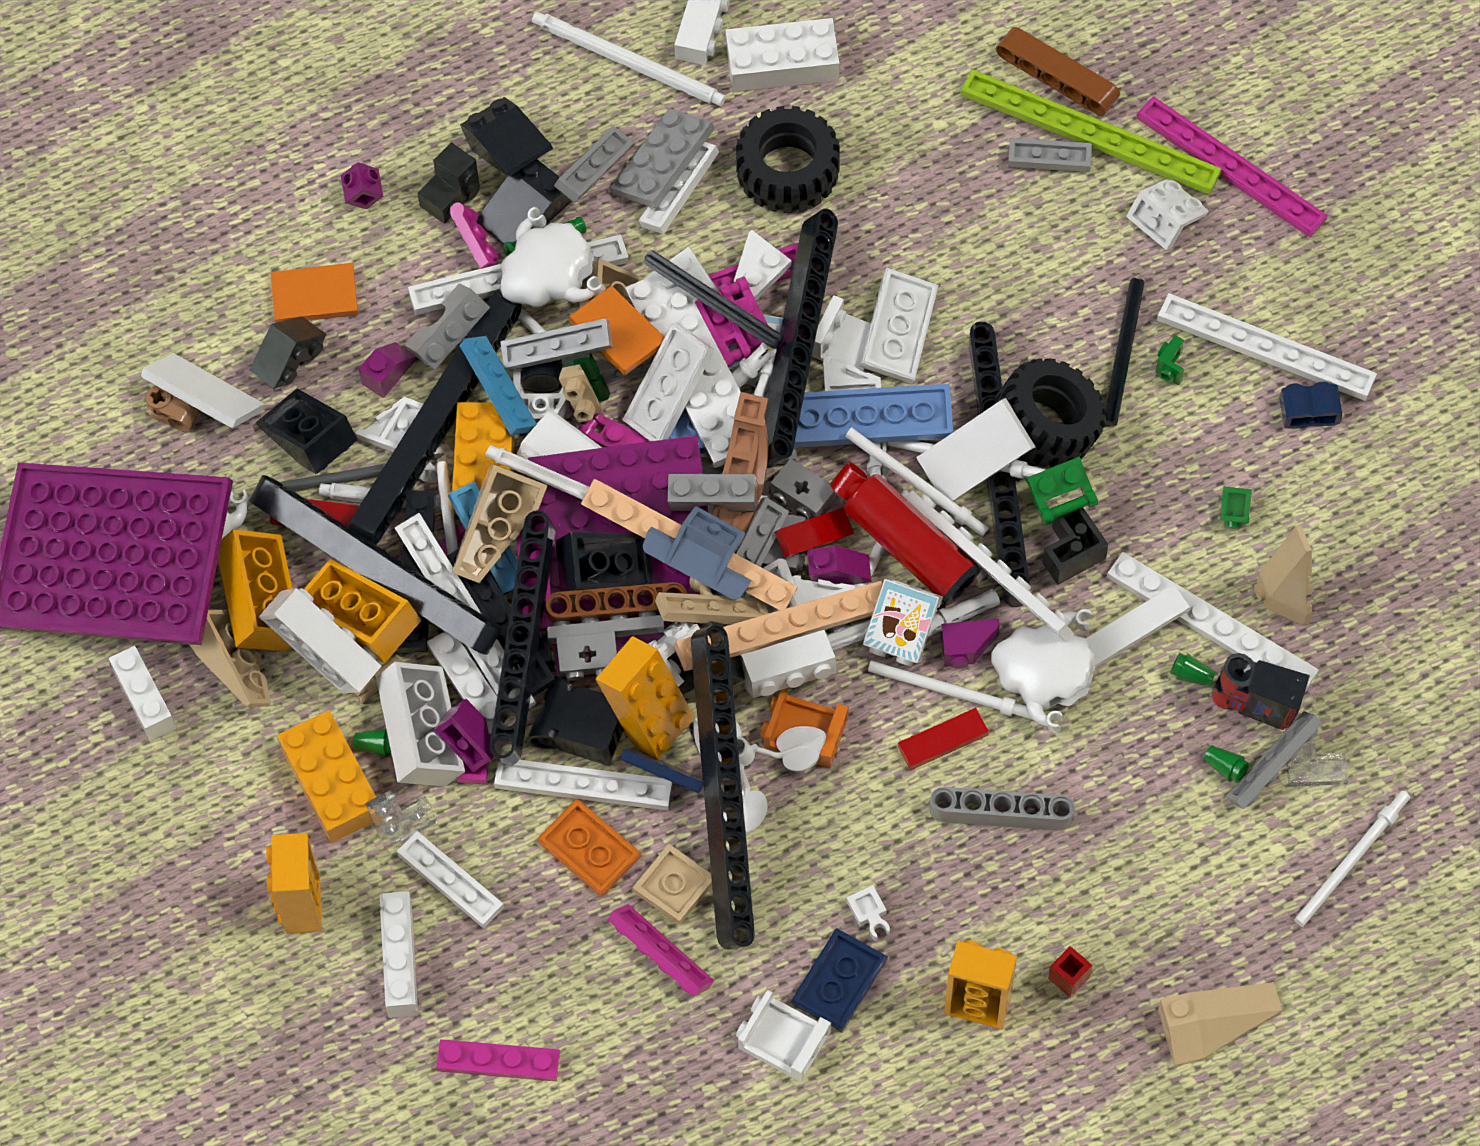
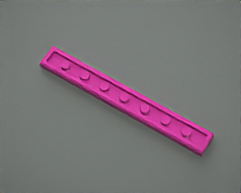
M1153 96L1137 113L1136 119L1190 156L1221 168L1220 176L1308 237L1311 238L1327 220L1328 215L1156 97Z

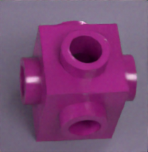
M357 162L341 175L346 204L368 209L384 197L378 168Z

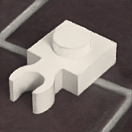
M873 885L847 897L846 902L859 926L868 923L870 926V936L874 941L878 939L874 931L876 928H883L887 936L889 935L890 927L888 923L880 918L886 915V908Z

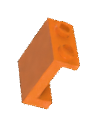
M782 689L779 696H773L769 710L773 712L770 721L765 720L762 726L760 737L764 738V748L780 752L776 741L781 733L793 727H815L826 733V740L816 764L831 768L848 720L849 706L838 703L836 709H832L788 695V689Z

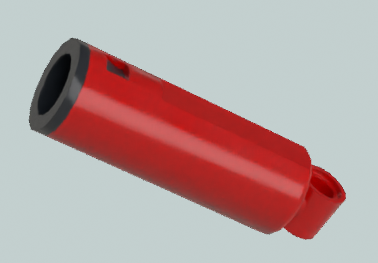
M848 461L831 481V488L840 497L847 500L844 506L845 513L932 593L943 596L942 602L945 605L952 604L960 597L981 572L982 568L879 474L868 477L860 467Z

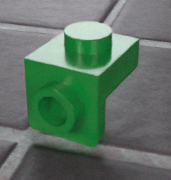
M1176 335L1173 336L1169 343L1164 342L1157 354L1159 358L1155 372L1164 381L1180 385L1183 380L1184 369L1175 364V362L1182 354L1184 340Z
M1223 486L1219 520L1226 521L1225 527L1242 528L1243 523H1249L1252 489Z

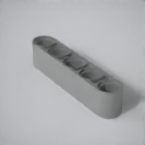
M939 787L932 792L930 797L931 816L937 821L948 823L1065 830L1071 826L1075 811L1072 799L1064 795ZM940 801L948 802L950 806L947 808H940L936 805V803ZM969 803L977 804L980 808L977 810H969L966 808V805ZM1003 805L1009 810L1002 813L998 812L995 807ZM1032 807L1037 809L1038 813L1031 815L1026 813L1025 809ZM1061 809L1066 811L1068 815L1060 817L1054 811Z

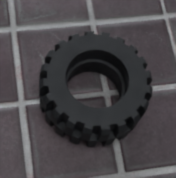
M778 106L774 111H770V109L762 111L761 117L754 116L748 121L749 126L743 127L740 132V138L737 139L736 143L737 179L747 197H754L755 204L760 207L767 205L768 210L776 212L777 209L784 210V213H792V210L796 209L802 212L808 210L809 205L813 207L819 205L821 197L825 199L832 193V187L836 186L840 171V145L833 127L827 126V120L822 116L817 118L814 111L809 109L802 111L798 106H792V109H784V106ZM782 147L801 149L813 159L806 167L794 172L775 170L763 161L765 156L771 151Z
M1042 358L1032 359L1020 364L1010 375L994 400L996 404L1002 399H1007L1035 445V448L1024 454L1022 459L1027 462L1033 461L1036 463V466L1043 468L1047 465H1050L1051 468L1077 457L1082 459L1100 437L1106 424L1105 404L1101 402L1102 395L1099 390L1094 389L1092 380L1090 378L1086 379L1082 375L1083 372L1078 368L1073 369L1069 367V363L1064 361L1058 363L1056 359L1046 358L1044 361ZM1035 402L1046 405L1054 410L1064 424L1047 418L1037 408Z

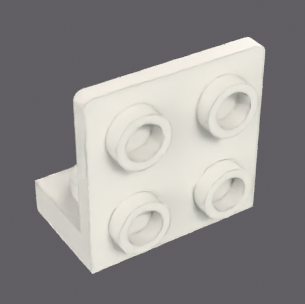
M1166 179L1140 191L1126 217L1164 249L1168 250L1173 247L1184 226L1205 217L1209 211L1198 199L1184 191L1179 183Z
M833 295L818 325L812 357L823 361V355H828L834 360L846 365H852L864 372L865 368L860 367L871 323L846 314V311H844V299Z
M673 622L663 631L665 635L661 639L648 643L659 650L677 686L684 682L679 675L681 670L673 660H667V658L675 652L674 644L677 640L691 637L696 630L700 629L697 624Z

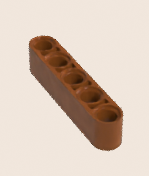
M1012 27L995 48L997 54L1003 60L1098 116H1104L1120 96L1119 89L1112 82L1018 27Z
M675 582L556 592L548 597L544 613L545 617L552 623L557 621L582 622L586 618L606 620L615 615H627L628 618L639 617V614L644 612H656L657 615H661L655 602L659 592L687 594L683 585ZM639 595H647L650 597L652 604L650 606H642L637 602V597ZM618 597L623 602V607L619 609L612 608L608 603V599ZM585 599L590 600L595 608L592 611H584L580 608L579 602ZM554 602H560L565 606L566 611L556 614L551 610L550 605Z

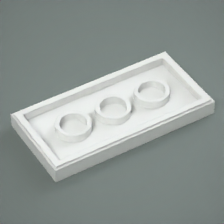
M886 268L860 367L913 384L939 285Z
M672 322L623 421L649 441L669 439L715 349L679 323Z
M175 353L144 367L141 377L231 428L258 415L264 407V403Z
M1005 398L916 458L934 488L950 500L955 501L1035 448V445Z

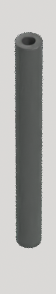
M384 465L368 466L282 481L280 483L293 491L319 487L321 483L331 485L332 483L377 477L384 468Z

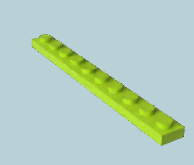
M973 69L961 89V96L1075 142L1092 143V148L1208 195L1211 194L1221 174V168Z

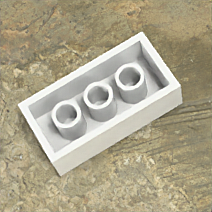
M833 18L726 29V49L732 92L839 80V57Z
M294 588L281 591L259 618L341 693L360 692L381 667L376 661L377 656L367 647L361 648L355 642L356 637L351 631L344 627L341 629L333 622L335 617L326 609H319L312 602L314 598L306 590Z
M402 662L392 663L376 677L397 782L447 786L463 774L465 769L460 757L434 731L447 711L451 709L443 667Z

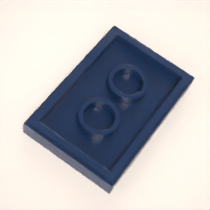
M623 749L620 756L622 761L697 793H704L702 777L658 760L641 751Z
M836 928L793 996L791 1004L817 1019L821 1017L831 1022V1027L843 1033L887 962L888 956Z

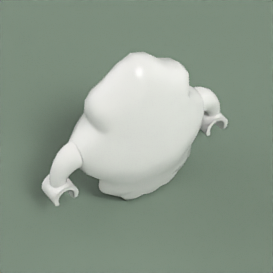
M531 208L528 211V218L519 225L516 231L517 243L515 250L503 259L501 265L503 275L500 290L502 296L512 303L542 307L552 300L586 301L592 297L595 298L606 290L605 286L600 284L596 276L588 279V288L581 289L582 282L592 274V264L595 260L593 253L590 251V245L571 223H550L544 227L546 225L545 216L540 215L538 208Z
M1082 609L1078 612L1062 613L1070 620L1069 624L1076 623L1081 631H1088L1090 629L1089 623L1081 621L1084 618L1093 619L1090 610ZM1046 624L1038 629L1024 626L1016 629L1009 638L998 643L991 653V663L999 674L1000 684L1008 692L1021 694L1026 703L1029 716L1038 724L1047 726L1053 733L1060 732L1061 727L1051 722L1053 720L1063 721V715L1059 711H1052L1046 715L1043 710L1050 709L1057 704L1070 706L1077 700L1087 697L1096 665L1094 661L1095 655L1090 650L1085 638L1073 635L1065 642Z

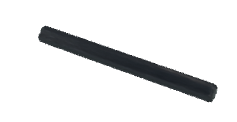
M650 250L644 258L645 265L771 348L777 349L783 341L782 334L656 251Z
M1130 279L1105 405V425L1116 426L1118 423L1145 282L1143 279Z

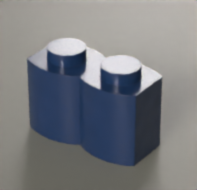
M1323 381L1310 387L1294 383L1282 388L1279 400L1284 428L1297 429L1309 426L1322 427L1340 424L1342 408L1338 385Z

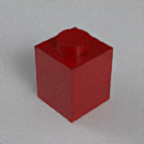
M1069 946L1050 966L1048 979L1071 998L1090 978L1093 965Z

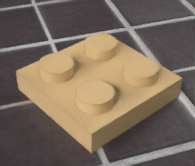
M668 844L633 886V892L681 925L712 886L711 873Z

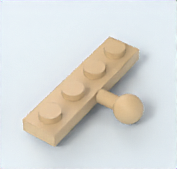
M690 577V586L700 595L659 592L655 599L663 621L708 623L713 621L732 625L769 614L765 603L758 598L740 597L734 600L727 596L713 595L710 587Z

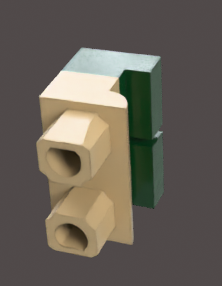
M592 353L565 358L559 376V381L564 389L563 394L566 400L570 401L577 422L590 421L594 415L603 413L600 402L608 400L611 393L602 374H600Z

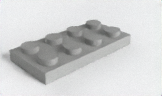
M668 109L610 187L613 194L657 209L715 128L712 122Z

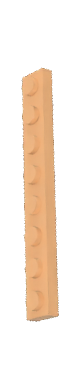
M596 479L593 480L581 502L585 507L643 538H646L648 530L653 527L675 539L682 526ZM735 553L727 566L731 570L752 580L745 590L746 593L778 610L788 607L798 588Z
M878 581L725 626L723 628L728 635L730 658L872 616L883 583ZM708 636V642L711 645V639ZM691 637L677 640L674 644V649L684 671L693 669Z

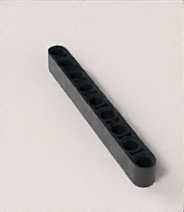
M540 510L530 512L524 521L490 740L491 753L505 766L516 764L522 756L556 533L555 526L548 515ZM546 523L543 530L534 531L537 524ZM542 550L538 558L530 559L534 551ZM536 577L537 582L533 586L527 587L526 582L530 578ZM533 605L530 613L521 614L525 606ZM529 633L525 641L517 642L520 634ZM525 661L521 669L513 670L516 662ZM520 688V693L517 697L509 698V693L513 689ZM511 716L516 717L513 725L504 726L507 718ZM507 744L512 745L509 753L500 755V750L503 746Z

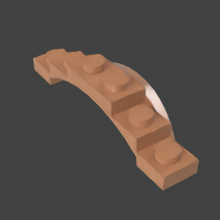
M740 392L723 474H755L758 506L764 487L768 462V434L765 415L769 399ZM714 505L712 511L713 516L745 532L755 511H728L726 507Z

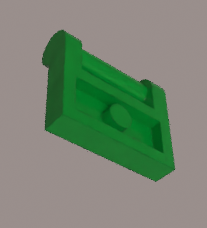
M1080 457L1025 478L1045 526L1053 523L1054 519L1088 506L1091 508L1098 505L1097 496L1091 487ZM1077 488L1081 489L1083 496L1049 509L1046 503L1047 500Z

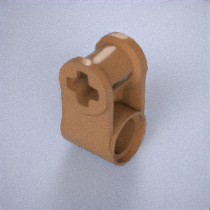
M158 386L151 387L145 396L150 417L182 432H189L200 412L199 409Z

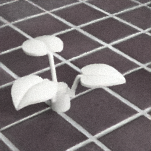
M695 718L694 738L700 752L698 720ZM736 722L740 774L744 784L742 796L746 834L755 830L764 820L768 804L766 796L761 791L750 792V785L744 771V766L749 765L753 761L755 753L758 752L777 759L783 757L784 766L791 771L802 772L808 770L816 764L820 757L821 749L826 740V733L824 731L808 726L790 728L781 733L777 738L776 745L780 752L776 753L760 748L756 744L750 745L742 737L741 727ZM716 724L715 727H716L717 732L719 733V727H718V725ZM718 752V758H719V760H720V762H721L722 758H721V755H720L719 752ZM724 812L723 816L725 821H727V816Z

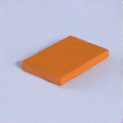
M353 262L271 272L275 323L300 316L311 321L358 315Z
M612 285L569 316V322L572 325L605 318L610 321L613 348L600 352L624 376L655 354L665 338Z
M576 799L537 838V842L600 897H603L642 857L640 851L579 799Z

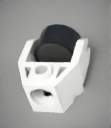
M562 359L513 370V384L536 423L549 410L554 411L563 419L569 413L571 403L566 400L563 394L564 389L559 381L563 367ZM522 387L530 392L550 394H525ZM562 388L559 393H552Z

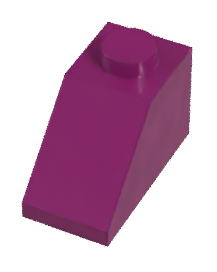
M396 342L376 348L359 367L361 384L384 398L418 358Z
M838 546L807 550L811 581L818 582V579L830 581L833 584L843 583L848 585L872 582L869 554Z
M999 619L941 624L944 667L951 666L954 669H962L970 664H974L999 636Z
M467 698L448 710L434 729L473 772L494 757L490 751V736L486 719Z

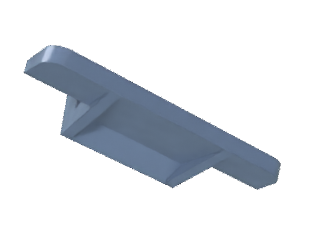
M697 506L693 508L683 522L675 539L653 527L648 530L643 543V549L647 554L731 599H739L752 581L727 567L746 533Z

